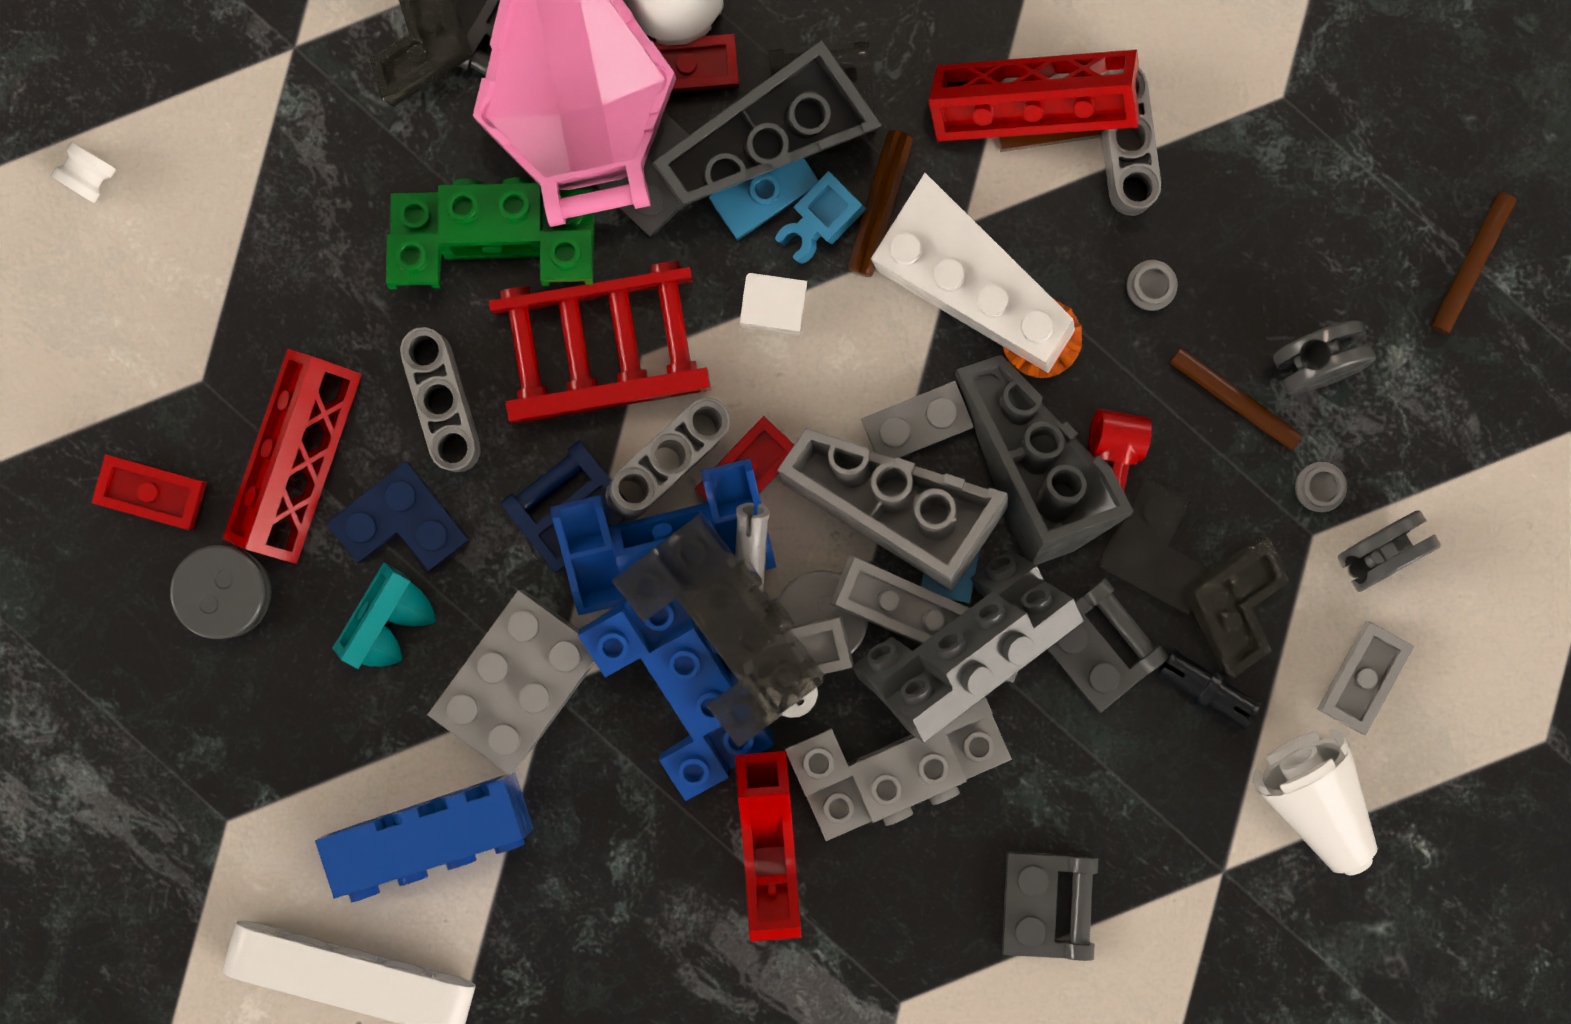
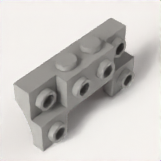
M986 697L982 698L924 743L911 734L848 763L832 728L785 748L825 841L871 821L874 823L883 819L886 826L902 821L913 815L911 806L930 799L932 805L945 802L960 794L957 786L967 782V779L1012 760L993 718V713Z

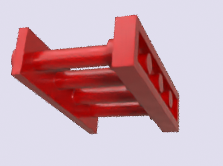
M669 261L649 266L650 274L593 283V285H579L532 294L529 286L514 287L500 291L501 299L489 301L490 311L496 316L509 314L521 390L517 391L518 399L505 401L509 422L520 424L712 391L707 367L697 369L696 361H691L678 288V285L693 283L690 267L680 268L679 261ZM658 289L671 364L666 366L667 374L647 377L646 369H641L628 294ZM608 297L621 373L616 374V383L597 385V379L591 378L579 302ZM559 306L571 381L567 382L568 391L548 394L547 386H541L529 310Z

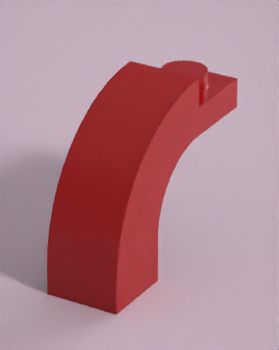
M786 751L735 755L750 942L801 938Z

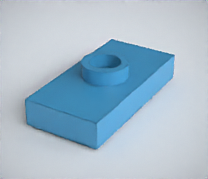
M803 158L715 193L709 197V200L738 241L802 199L819 180Z

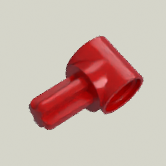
M1097 409L1092 418L1089 430V450L1094 457L1100 455L1112 468L1123 491L1125 490L1129 465H1137L1138 461H1143L1148 453L1152 435L1151 419L1147 416L1105 409Z

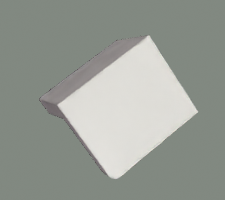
M754 273L747 274L740 327L800 336L807 281Z

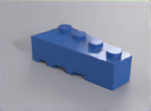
M514 772L512 775L505 774L323 835L316 839L315 843L333 898L336 899L349 894L352 903L380 893L378 886L380 884L397 879L399 886H404L428 877V869L446 864L447 870H451L476 861L475 854L494 849L495 853L499 854L525 844L524 838L534 827L516 773Z

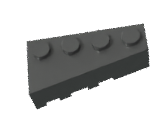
M821 40L653 161L652 167L679 205L683 207L874 131L882 125Z

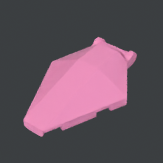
M500 0L490 41L492 48L486 76L481 79L473 117L541 186L545 212L550 227L566 224L567 218L634 204L635 209L651 206L643 167L674 87L676 76L657 47L649 40L634 19L623 0ZM628 176L629 184L562 199L559 190L583 188L620 180Z

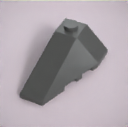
M1002 355L956 370L955 376L995 489L1007 493L1008 509L1004 514L1025 559L1038 565L1074 552L1132 515L1134 511L1112 468L1100 455L1095 458L1076 439L1078 433L1067 421L1062 424L1042 404L1043 397Z

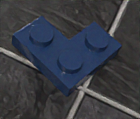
M404 461L326 523L357 563H362L394 536L399 534L428 571H432L470 541L408 461Z

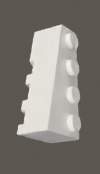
M924 173L871 258L877 272L1049 373L1075 331L1073 318Z

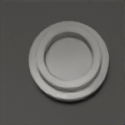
M1146 260L1132 269L1127 278L1126 288L1129 298L1136 306L1144 310L1155 311L1164 308L1174 299L1177 293L1178 282L1174 271L1166 263L1158 260Z
M1316 462L1309 464L1301 470L1296 479L1295 491L1298 500L1307 509L1314 512H1328L1337 508L1343 502L1347 493V482L1342 471L1335 465L1328 462Z

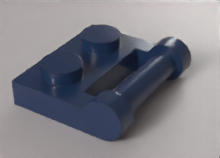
M580 440L568 448L570 452L568 456L517 496L511 493L500 502L554 573L561 571L565 564L551 512L536 523L529 514V511L582 469L591 481L562 504L601 495L609 526L620 524L625 520V518L618 517L609 509L605 495L607 487L612 480ZM619 490V494L621 495V497L625 501L629 502Z

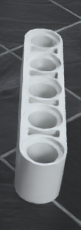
M249 921L235 922L222 970L224 975L236 980L399 1024H466L476 987L471 981L457 976Z

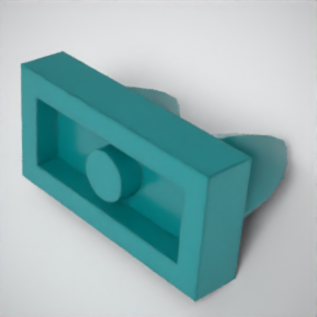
M383 562L332 649L340 660L359 669L361 664L371 667H384L402 661L400 646L392 632L384 625L387 621L412 627L434 624L437 619L433 607L423 592L411 583L400 570Z

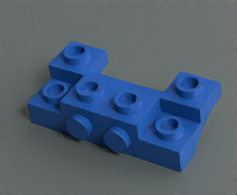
M751 459L701 470L708 500L707 503L613 526L608 524L601 495L550 507L578 616L617 606L641 585L669 569L682 590L704 587L711 583L734 578L737 532L736 508L744 503H754L753 515H757L758 505L761 504ZM768 529L765 570L776 568Z
M670 569L644 583L617 606L579 629L578 637L604 677L641 658L690 734L672 747L661 752L659 757L660 763L685 801L729 778L730 769L736 766L735 755L761 753L774 745L772 730L748 694L751 691V686L745 673L738 664L730 666L722 653L725 646L719 632L711 622L704 625Z

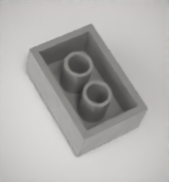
M518 590L427 715L507 774L512 775L518 770L591 670L595 661L578 637L579 629L526 590Z

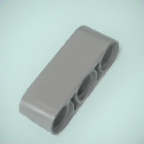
M1139 67L1135 85L1140 114L1139 124L1137 128H1123L1131 129L1139 136V150L1126 151L1118 145L1116 132L1121 129L1101 130L1111 203L1118 212L1131 216L1145 212L1157 200L1161 192V176L1148 82L1144 72ZM1124 69L1108 70L1105 75L1123 74ZM1129 178L1141 180L1147 189L1146 199L1140 202L1130 200L1123 191L1124 180Z
M426 327L415 328L403 338L400 353L429 454L433 462L440 468L456 473L465 472L473 468L478 462L481 449L452 348L448 340L435 330ZM426 339L435 340L439 349L437 358L429 365H419L414 353L417 345ZM440 387L449 388L453 395L452 406L443 414H434L429 407L431 393ZM454 435H461L467 442L468 450L466 456L457 463H450L443 454L444 443Z
M709 397L696 400L616 473L607 487L605 497L611 512L625 519L637 518L642 515L713 450L730 427V414L725 405L717 399ZM705 415L712 419L716 428L715 434L706 436L697 432L693 426V416ZM659 448H669L675 451L679 457V467L671 470L662 467L656 459V450ZM624 481H632L638 484L643 490V501L634 504L625 501L619 494V484Z

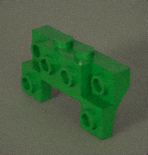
M521 177L505 179L502 184H482V182L475 179H458L453 181L452 185H438V192L391 193L390 235H387L386 284L389 290L397 289V286L431 285L432 288H440L441 254H443L445 260L540 258V281L542 286H550V282L585 281V285H593L595 213L567 218L566 224L550 227L545 212L541 186L538 183H533L531 180ZM593 189L559 191L562 199L593 192Z

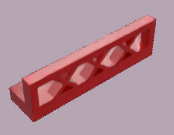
M1137 49L937 65L928 99L937 142L1137 128L1140 117L1135 87L1139 65ZM1124 69L1123 74L1100 75L1106 70ZM1069 73V75H1067L1064 78L1049 79L1055 74ZM1019 77L1013 82L999 83L1005 78ZM970 81L963 86L947 87L950 82Z
M287 349L229 517L223 540L249 551L297 564L362 375L361 373ZM325 372L343 378L336 399L323 405L318 391ZM319 421L324 433L321 444L307 453L302 442L305 429ZM303 469L308 481L305 491L302 495L290 500L285 489L289 476ZM286 517L291 527V532L285 549L266 544L272 525Z

